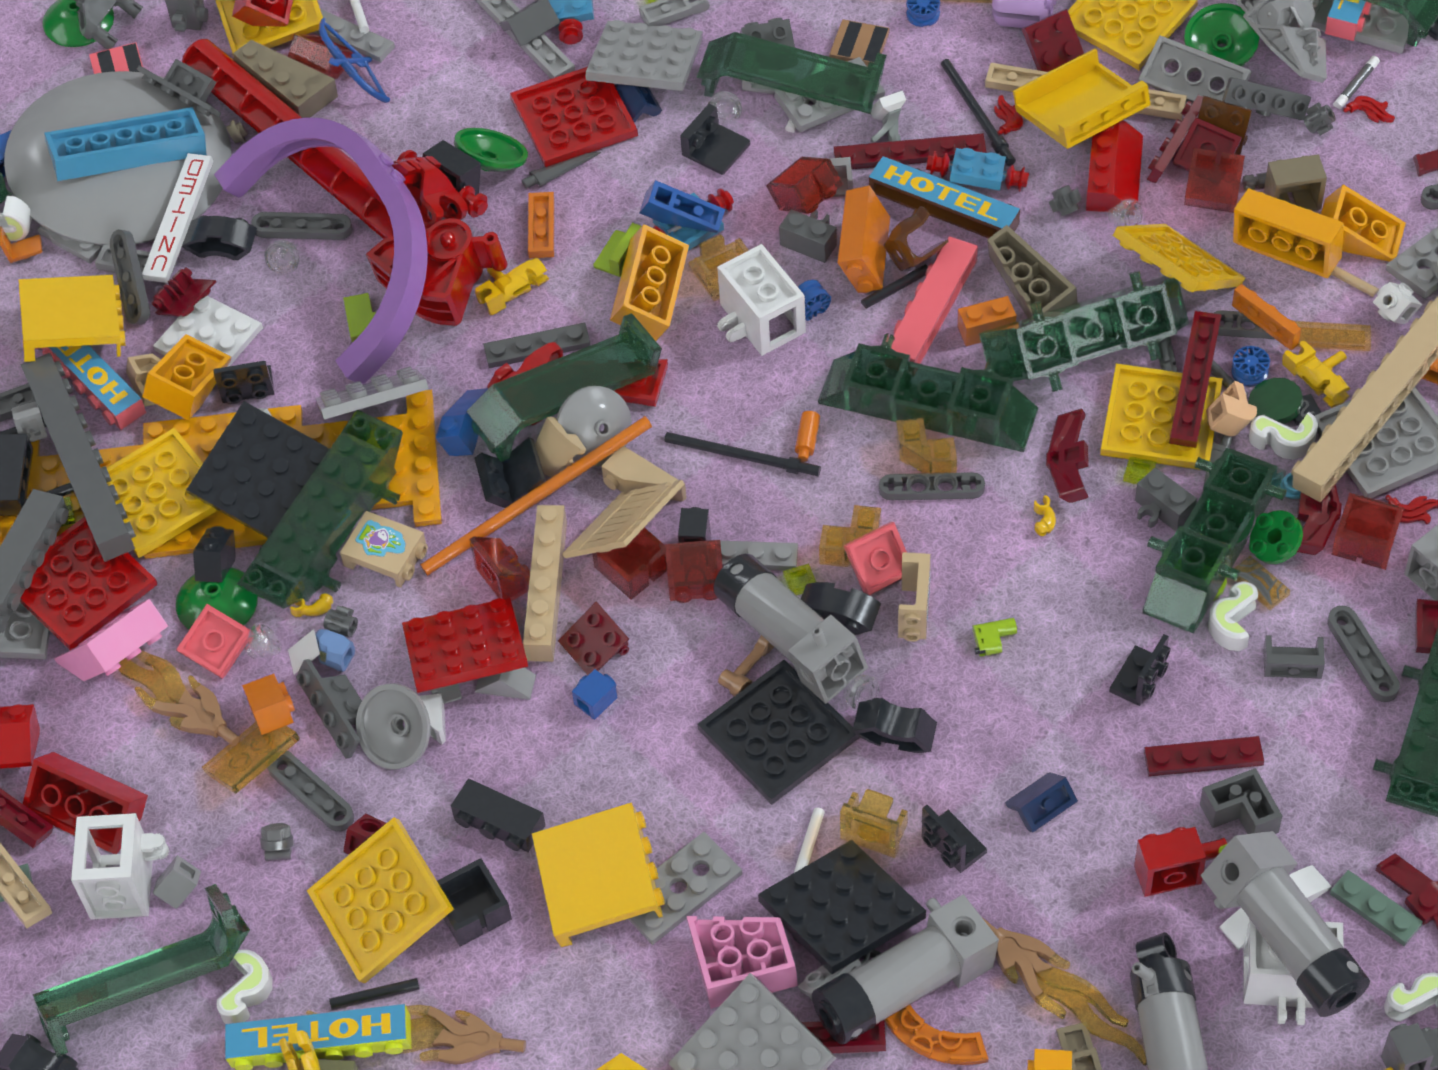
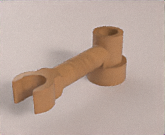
M761 635L746 659L734 672L725 669L720 674L718 683L727 688L731 695L736 696L752 684V680L745 677L748 671L762 656H766L774 646Z

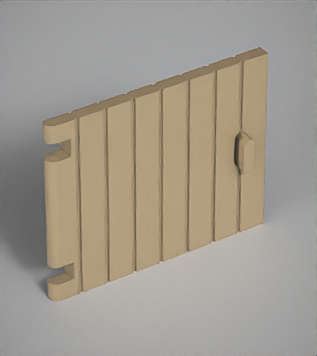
M677 480L672 485L670 482L634 489L629 493L627 491L620 493L562 553L566 559L626 547L640 530L670 501L677 491L683 487V480Z

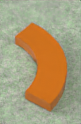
M911 1005L884 1019L890 1031L902 1043L929 1059L957 1065L981 1064L989 1060L980 1032L954 1033L937 1030L926 1024L925 1020L915 1012Z

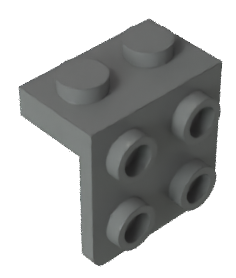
M774 18L768 20V23L759 24L758 22H751L741 27L739 33L741 42H744L746 52L756 53V63L760 64V70L774 72L795 68L798 65L790 19Z

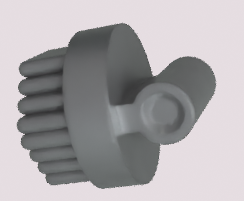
M274 823L262 827L260 843L261 849L265 850V861L291 859V847L294 845L290 825Z

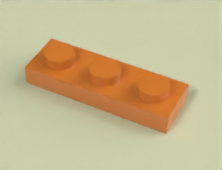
M554 192L528 193L529 258L554 257Z
M1243 284L1234 289L1232 306L1289 350L1292 351L1299 345L1301 328L1296 322L1289 320L1276 307L1269 305L1256 292L1249 290Z

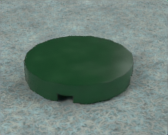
M1271 378L1262 381L1254 387L1248 402L1257 407V415L1255 417L1265 415L1279 423L1286 424L1299 415L1304 400L1300 387L1294 381L1286 378Z

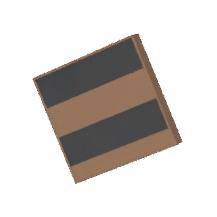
M842 19L829 54V60L846 63L860 57L867 67L877 68L890 33V28Z

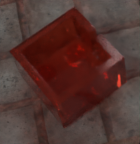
M1193 148L1184 205L1234 213L1245 156L1222 152L1220 164L1215 163L1217 151Z
M801 156L770 181L766 187L780 211L790 212L792 209L800 213L810 214L818 209V205L823 199H829L834 196L836 190L843 185V182L830 159Z
M1349 493L1335 535L1331 555L1355 562L1357 557L1362 558V564L1386 570L1400 527L1404 507Z
M645 527L640 530L626 547L612 549L603 553H592L594 567L630 600L649 586V579L654 582L672 568L670 549Z

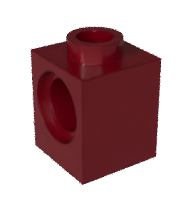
M365 813L347 828L343 852L348 855L383 827L386 822Z

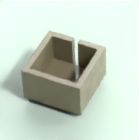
M1319 154L1268 162L1263 193L1291 203L1288 192H1292L1297 206L1312 211L1321 210L1327 176Z

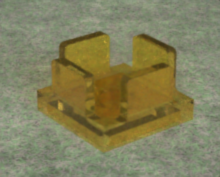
M722 234L710 238L699 244L700 257L698 256L694 260L689 261V267L713 301L720 299L717 267L749 251L740 238L725 245Z
M867 789L859 804V793L852 792L848 803H844L840 811V838L845 841L853 840L859 846L895 858L899 850L900 840L908 824V811L902 809L897 821L889 819L887 816L893 804L892 797Z

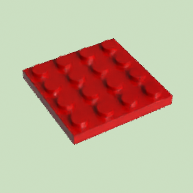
M588 67L510 93L511 101L545 167L638 136V129L614 84L586 80V70Z
M84 516L56 537L54 544L48 548L45 554L43 564L35 571L30 587L25 589L22 594L20 603L69 650H72L158 584L156 578L128 552L104 562Z
M510 597L504 599L497 598L491 602L467 605L461 609L442 611L436 615L423 618L416 617L402 622L417 693L528 667L527 657Z

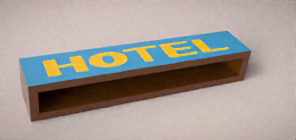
M882 156L869 176V185L876 195L911 209L916 208L918 210L922 206L929 212L930 216L988 239L1006 225L1015 232L1020 223V209L1012 204L998 201L988 195L972 191L965 186H959L941 177H936L920 169L902 164L897 160Z

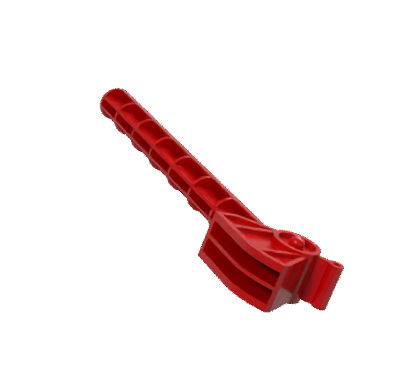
M197 40L185 51L182 62L216 81L217 83L211 93L258 133L276 124L302 118L210 40ZM334 147L308 148L289 155L287 158L383 238L382 241L366 253V256L377 281L387 289L394 260L393 228L386 206L358 164L341 149ZM449 218L434 223L430 228L425 227L427 238L426 279L415 314L432 323L457 326L462 322L473 285L481 277L483 269L493 268L495 271H503L507 268L508 263L498 235L495 232H488L484 236L473 237L469 226L465 222Z

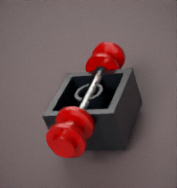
M444 140L425 151L422 157L433 156L441 163L438 169L448 177L453 187L465 200L468 206V214L473 218L483 215L488 207V199L486 195L479 193L481 163ZM407 150L401 153L397 160L415 158L417 153L413 150ZM451 203L450 206L457 214V207L453 203Z

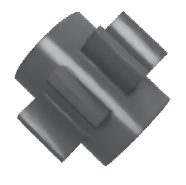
M1320 102L1306 109L1308 115L1304 117V123L1311 133L1318 131V134L1321 136L1333 129L1331 123L1335 122L1336 118L1330 106H1321Z
M1066 185L1053 191V199L1048 202L1053 213L1060 211L1061 216H1065L1078 210L1079 206L1077 203L1083 199L1078 188L1071 190L1070 186Z
M337 606L336 610L330 609L327 612L323 626L325 629L345 637H352L358 626V618L352 616L354 613L353 609Z

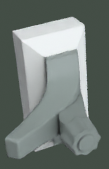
M903 91L879 98L870 109L872 117L882 120L883 123L879 132L871 138L870 141L872 143L878 141L886 132L890 142L901 141L900 134H898V118L901 107L906 101Z

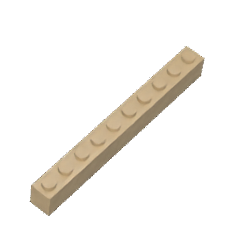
M1438 297L1434 301H1429L1425 307L1424 314L1420 318L1414 319L1409 332L1405 336H1400L1395 349L1391 353H1386L1380 367L1369 374L1366 384L1362 389L1358 388L1354 392L1348 406H1343L1339 410L1336 420L1332 425L1328 424L1325 427L1317 443L1313 442L1310 445L1305 458L1295 463L1291 471V475H1293L1292 487L1321 502L1427 373L1430 366L1438 358Z

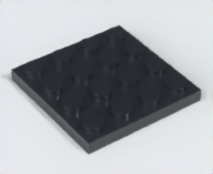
M243 401L186 491L195 498L281 545L335 461L337 452Z
M782 660L697 724L698 730L771 805L859 739V736L852 731L853 727L828 702L825 704L800 681L797 671L785 660Z
M853 840L848 841L758 893V902L773 917L781 918L783 926L831 974L836 973L926 919V909Z

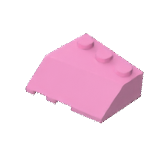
M148 599L125 610L99 629L97 633L81 642L76 648L62 653L54 660L82 681L102 673L108 676L121 667L119 662L125 657L129 661L141 653L140 646L145 643L151 645L162 637L160 632L167 628L168 625L151 600Z
M687 916L710 1008L719 1007L749 973L755 975L772 993L798 986L796 966L781 918L744 917L742 920H725V917L713 916V920H699L697 916Z

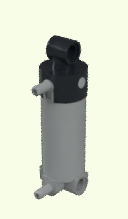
M1166 932L1138 941L1136 943V954L1139 962L1132 966L1130 980L1135 1008L1138 1012L1148 1070H1208L1189 963L1177 958L1175 944L1171 936Z

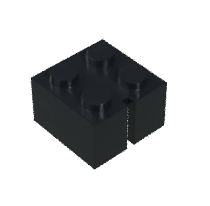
M482 858L437 880L454 908L443 919L459 947L483 935V928L486 927L488 931H491L512 920L509 904Z

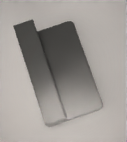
M536 0L499 24L503 31L511 30L518 44L523 46L559 24L560 20L548 0Z

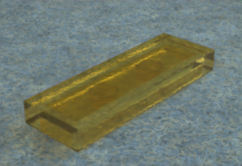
M1294 321L1301 328L1299 345L1297 347H1300V341H1306L1312 348L1355 351H1370L1371 325Z

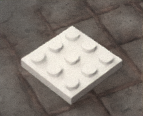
M206 296L194 305V310L189 315L178 317L153 347L155 351L166 355L187 334L231 356V361L228 364L230 366L263 329L261 322Z

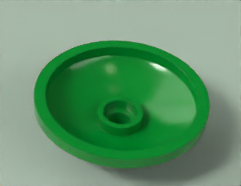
M57 0L47 9L43 17L42 24L46 36L58 45L81 47L96 42L92 38L91 40L86 39L80 32L77 13L80 8L76 5V1ZM113 8L100 23L102 24L100 27L109 32L114 23Z
M1218 3L1204 7L1190 19L1185 29L1184 41L1185 45L1242 66L1254 56L1260 37L1243 17L1245 12L1240 6ZM1220 44H1225L1226 46H1225V47H1219L1218 45H1220Z
M466 128L458 131L454 137V146L479 161L483 171L501 172L513 170L524 165L527 161V149L516 139L501 132L484 128Z
M231 567L223 582L195 581L194 574L186 580L177 594V616L182 625L190 630L206 604L244 626L251 619L257 608L258 593L256 586L246 573Z

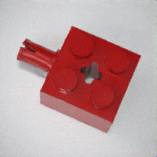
M1179 827L1169 833L1160 835L1148 834L1142 837V839H1138L1134 868L1144 897L1202 884L1203 878L1201 874L1204 872L1205 862L1215 859L1219 855V848L1227 844L1226 839L1221 838L1201 843L1196 827L1187 829Z

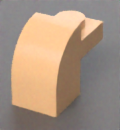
M1234 381L1206 409L1210 429L1226 436H1236L1255 418L1257 407L1248 404L1242 383Z

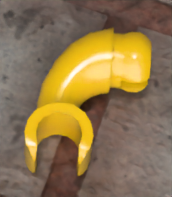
M1047 495L1043 496V503L1045 505H1039L1037 501H1034V511L1039 515H1044L1041 521L1036 522L1034 525V529L1039 536H1044L1046 533L1049 534L1056 524L1055 513L1050 507V498Z
M323 593L314 604L306 605L305 600L297 596L294 598V603L300 607L290 606L289 608L291 614L295 617L303 615L319 616L327 613L334 601L331 595Z

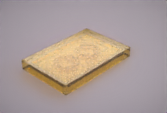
M254 722L239 735L240 742L236 746L228 744L202 768L208 776L237 794L298 742L300 737L296 731L288 726L261 735L257 723Z

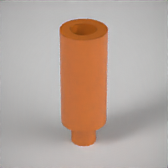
M804 411L801 414L795 445V452L798 454L801 462H807L809 456L814 454L820 423V415L814 411Z

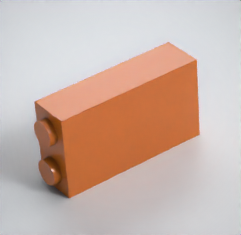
M870 185L846 190L838 254L839 266L858 293H868L883 288L886 260L884 244L888 239L890 216Z

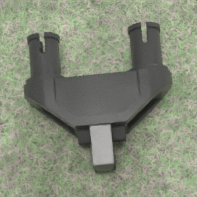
M74 0L80 8L77 13L81 34L86 39H94L107 50L111 49L118 39L100 27L102 25L100 23L112 7L119 6L134 19L143 8L142 5L134 0Z

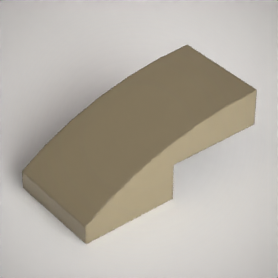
M1086 1022L1056 1029L1061 1050L1072 1051V1070H1102L1096 1048L1093 1047Z

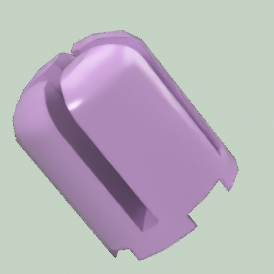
M992 0V16L1000 26L1024 28L1051 16L1056 0Z

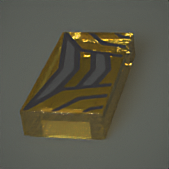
M1252 556L1247 557L1230 571V576L1236 582H1249L1255 585L1258 591L1257 600L1269 610H1272L1290 595L1291 590Z

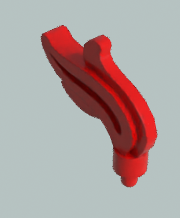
M1000 95L997 106L994 107V113L998 118L1006 122L999 127L998 134L1006 135L1011 131L1020 130L1023 126V118L1016 112L1015 105L1011 106L1004 100V96Z
M1357 96L1354 101L1348 103L1343 108L1345 113L1362 110L1369 119L1379 123V120L1387 123H1392L1395 120V116L1390 115L1386 111L1388 107L1387 101L1383 103L1378 102L1368 96Z
M1385 496L1388 501L1387 505L1393 511L1395 519L1403 523L1424 521L1426 524H1429L1431 516L1428 512L1438 508V500L1427 499V496L1416 497L1408 505L1401 504L1396 497Z

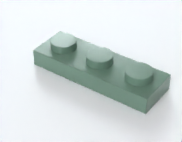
M1349 870L1330 891L1331 896L1404 947L1422 926L1423 921Z

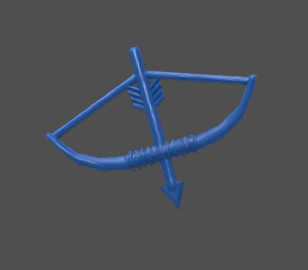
M325 18L321 19L319 33L333 56L328 63L336 67L341 65L349 77L368 94L384 103L389 102L390 98L384 93L368 64L372 61V58L363 57L325 22ZM325 27L354 53L351 54L352 58H346L342 51L334 45ZM352 64H357L361 68L366 67L379 92L364 81Z

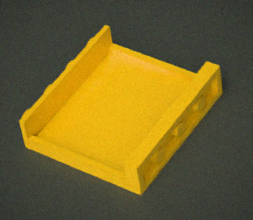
M1096 48L1013 90L1016 112L1066 149L1151 105L1148 84L1142 80L1134 85L1126 82L1099 63Z
M113 275L18 279L24 362L35 361V348L115 344L117 357H121V346H126L120 289L119 285H114Z
M632 802L532 833L553 935L561 947L573 945L571 936L654 910L659 918L663 917L661 905H665L661 888H656L654 881L659 879L655 863L650 862L648 856L653 851L648 836L644 837L642 829L646 828L645 818L642 811H636Z

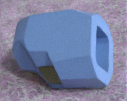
M317 630L315 635L320 655H318L320 663L337 671H345L355 654L354 643L345 636L330 630Z

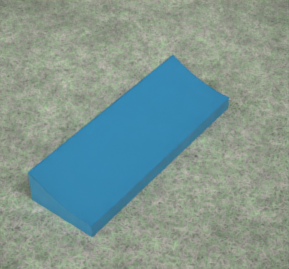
M193 107L44 133L57 181L186 159L188 153L207 155L205 133Z

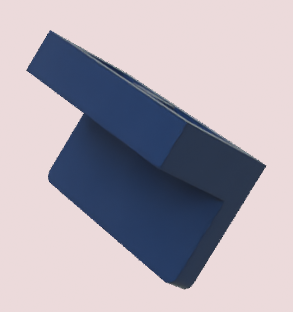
M624 84L614 85L634 123L642 113L654 117L662 112L649 87Z
M1049 772L1007 800L1005 804L1009 809L1018 811L1026 829L1033 833L1077 803L1078 800L1065 776Z

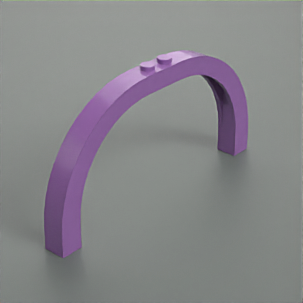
M299 118L285 121L267 128L247 141L214 175L224 191L239 198L271 167L289 155L301 150L314 147L339 148L345 150L358 164L386 206L394 236L393 268L380 307L365 330L335 360L347 379L354 382L360 381L361 384H364L393 354L409 329L417 311L427 270V238L423 218L415 199L404 184V176L393 168L392 164L394 162L387 154L381 152L369 139L343 124L328 119Z

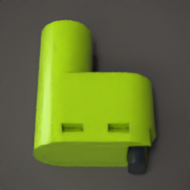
M1015 618L972 625L977 648H974L975 655L979 654L981 657L1002 653L1000 637L1017 634Z

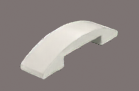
M1313 865L1289 875L1309 902H1312L1332 888ZM1240 908L1219 927L1238 950L1244 946L1249 917Z

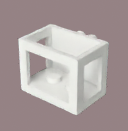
M762 244L717 267L720 305L728 313L717 323V326L722 332L730 329L726 334L729 342H734L746 336L761 356L806 333L804 294ZM784 313L794 325V329L770 341L769 320Z
M136 813L77 817L71 881L90 919L149 916L153 860L167 858L170 851L163 835H160V833H144ZM123 827L121 854L100 855L89 829ZM87 852L93 862L91 869H86Z
M1249 919L1243 946V1004L1277 1006L1278 1024H1285L1287 1020L1286 1006L1296 1007L1295 1019L1297 1025H1304L1305 1007L1313 1008L1298 988L1292 975ZM1325 922L1344 947L1343 923Z

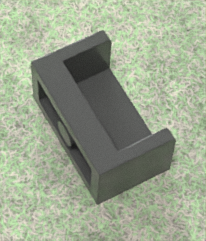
M1266 635L1263 646L1264 677L1322 679L1325 667L1324 638L1317 637L1315 648L1272 646V635Z

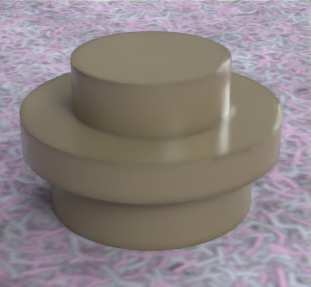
M230 121L231 124L226 126L235 144L246 142L245 136L248 133L242 122Z

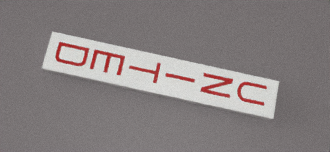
M187 154L142 272L144 280L168 283L212 167L213 159L211 156Z

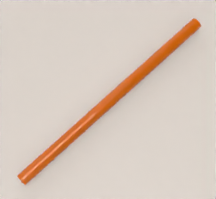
M646 416L642 417L421 563L422 570L427 576L652 428L650 421Z

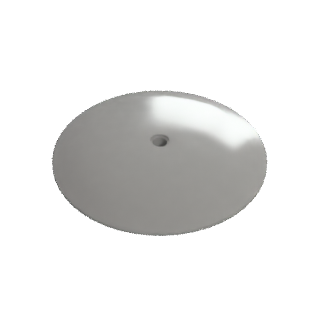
M117 71L83 76L59 85L33 102L17 120L9 135L5 149L4 166L6 179L13 196L21 199L30 208V217L58 235L82 243L109 245L112 233L120 229L130 231L135 244L153 241L157 236L185 159L57 181L44 133L193 107L205 133L206 156H211L213 159L212 167L192 220L207 211L223 189L214 175L231 157L230 139L223 121L212 113L209 117L196 110L198 105L194 103L191 107L178 99L180 95L174 93L173 96L167 94L160 89L161 84L158 82L155 86L142 79L144 74L141 72Z

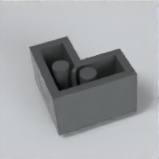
M1256 768L1202 788L1200 806L1212 828L1240 819L1247 834L1273 831L1275 834L1279 833L1282 814Z
M1418 1023L1409 1026L1407 1024H1400L1392 1028L1388 1033L1381 1055L1386 1068L1392 1067L1394 1070H1438V1028L1431 1029L1427 1027L1421 1029Z

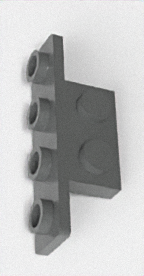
M175 59L164 79L142 66H138L137 70L144 74L142 79L146 82L151 83L153 86L158 82L161 84L160 89L171 96L174 93L179 94L178 99L190 107L193 103L198 105L196 110L209 117L212 113L220 117L221 112L205 103L217 83L213 79L178 59Z
M1230 77L1222 101L1250 110L1255 109L1256 113L1268 117L1272 113L1304 120L1311 97Z
M303 660L296 675L297 682L310 700L312 707L315 708L323 725L328 729L336 746L341 750L346 759L351 758L360 742L358 735L351 725H356V716L362 700L345 674L321 678L311 660Z

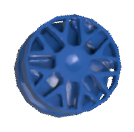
M940 0L906 1V16L911 24L918 27L931 26L939 20Z
M807 280L798 286L805 298V320L809 321L813 315L817 317L818 313L822 314L827 310L831 303V296L823 289L818 280Z
M1245 346L1238 349L1232 361L1231 374L1233 379L1248 387H1254L1266 380L1270 366L1269 355L1265 350L1256 346Z

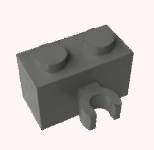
M165 0L172 27L177 32H185L186 29L201 30L203 22L208 20V9L204 6V0Z
M791 209L779 226L780 245L825 263L837 246V227L830 225V215L828 214L824 219L818 220V210L812 211L810 216Z
M1156 467L1137 483L1135 501L1142 506L1138 510L1137 519L1140 520L1145 515L1151 516L1148 520L1149 528L1156 526L1158 519H1160L1177 532L1195 516L1197 498Z

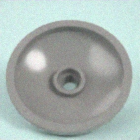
M587 386L572 393L562 404L557 416L558 423L562 425L566 433L576 434L586 448L583 455L576 454L573 457L575 462L632 425L631 414L623 398L615 391L601 386ZM604 424V430L600 433L599 426ZM612 454L594 466L603 465L612 456Z
M390 683L377 686L366 694L358 708L356 732L360 739V746L370 760L386 769H401L418 761L428 746L431 730L429 714L423 701L413 690L401 684Z

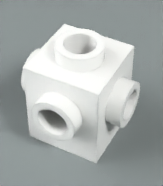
M1392 282L1385 284L1379 289L1377 297L1373 301L1379 308L1378 313L1384 319L1403 325L1422 306L1412 295L1414 291L1402 282L1400 284Z

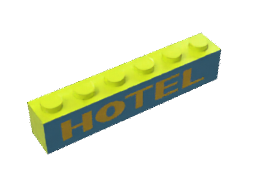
M405 1004L225 1024V1059L236 1070H251L253 1066L265 1065L269 1068L281 1067L283 1063H286L278 1042L283 1037L287 1043L293 1044L298 1058L301 1059L300 1056L305 1054V1052L298 1046L294 1032L300 1030L308 1033L318 1059L341 1060L343 1056L352 1055L366 1058L372 1056L373 1053L399 1054L403 1050L412 1049L411 1016Z

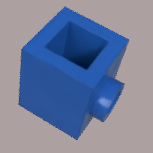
M596 669L588 676H583L579 680L577 687L572 690L574 705L594 720L618 698L615 681L609 675H602Z

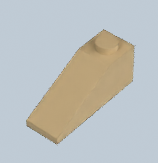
M625 446L615 451L601 466L603 481L606 486L612 490L617 488L621 492L627 491L629 493L634 489L670 482L672 485L678 480ZM685 483L670 500L684 501L687 498Z

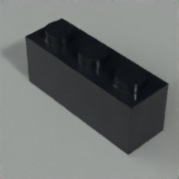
M27 434L0 435V516L19 515L27 498L33 447Z
M469 778L451 804L454 820L464 828L472 826L478 829L484 837L491 840L496 837L504 841L505 845L514 851L522 849L529 853L534 845L532 833L541 831L546 826L543 812Z

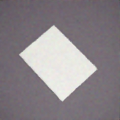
M314 629L288 649L294 675L299 671L303 660L310 659L312 661L320 655Z

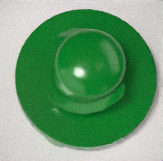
M1277 510L1262 513L1256 518V524L1252 528L1249 549L1255 557L1264 563L1279 564L1296 555L1303 538L1302 525L1293 514L1287 511Z

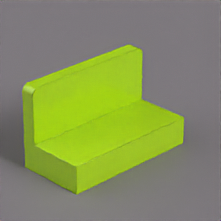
M632 223L626 233L615 230L593 264L594 268L620 277L630 239L640 229L641 225Z

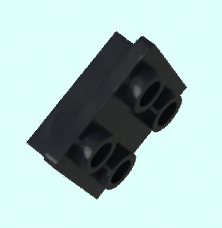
M710 103L680 135L682 156L721 175H724L750 146V139L719 124L717 107Z
M266 361L213 370L222 403L236 404L245 399H264L269 395H275L271 365H267Z
M530 437L525 439L501 460L482 452L474 458L485 501L503 508L508 507L545 481L535 441Z
M1163 634L1153 652L1135 645L1111 684L1109 692L1138 706L1142 704L1145 698L1149 700L1156 688L1155 680L1157 677L1163 678L1169 666V663L1166 662L1171 648L1168 647L1169 636Z
M925 805L922 808L921 837L928 847H935L941 853L943 862L949 868L955 867L962 873L987 853V848L949 809L938 816L929 805Z

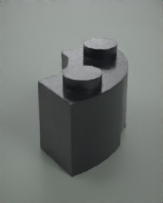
M202 215L190 222L182 247L199 258L222 256L232 260H240L251 252L257 228L242 218L235 219L225 216Z
M814 582L806 584L801 600L824 620L832 615L855 636L872 631L881 606L879 601L854 588H851L850 592L834 588L835 583Z
M873 698L872 700L859 702L852 731L862 739L877 746H881V742L899 745L898 750L926 753L931 752L937 722L922 708L900 707L889 703L883 698Z
M12 1034L0 1051V1070L79 1069L76 1067L78 1063L72 1057L66 1054L60 1056L41 1046V1041L31 1034H26L25 1036Z

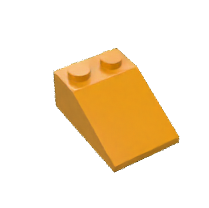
M1344 184L1325 198L1321 215L1344 223L1343 252L1389 262L1397 257L1406 222Z
M185 334L148 372L142 397L189 420L200 409L216 384L213 370L227 367L232 357Z

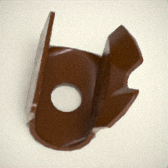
M922 206L918 210L915 208L911 217L900 222L892 230L884 244L887 253L900 271L914 267L927 260L948 243V239L937 243L918 256L911 251L907 242V236L922 226L930 216L929 212Z

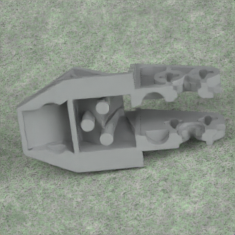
M1236 0L1245 12L1243 17L1268 48L1299 76L1320 83L1327 79L1326 40L1319 37L1321 36V31L1318 28L1311 27L1315 16L1311 0Z

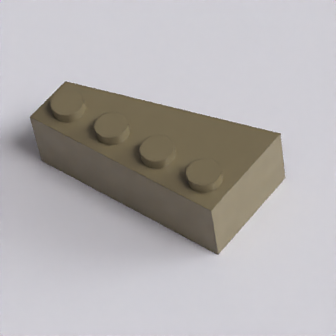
M250 40L233 53L235 62L302 118L312 117L338 97L334 78L253 40Z
M1008 225L1004 226L987 240L991 261L1038 334L1078 305L1077 288Z

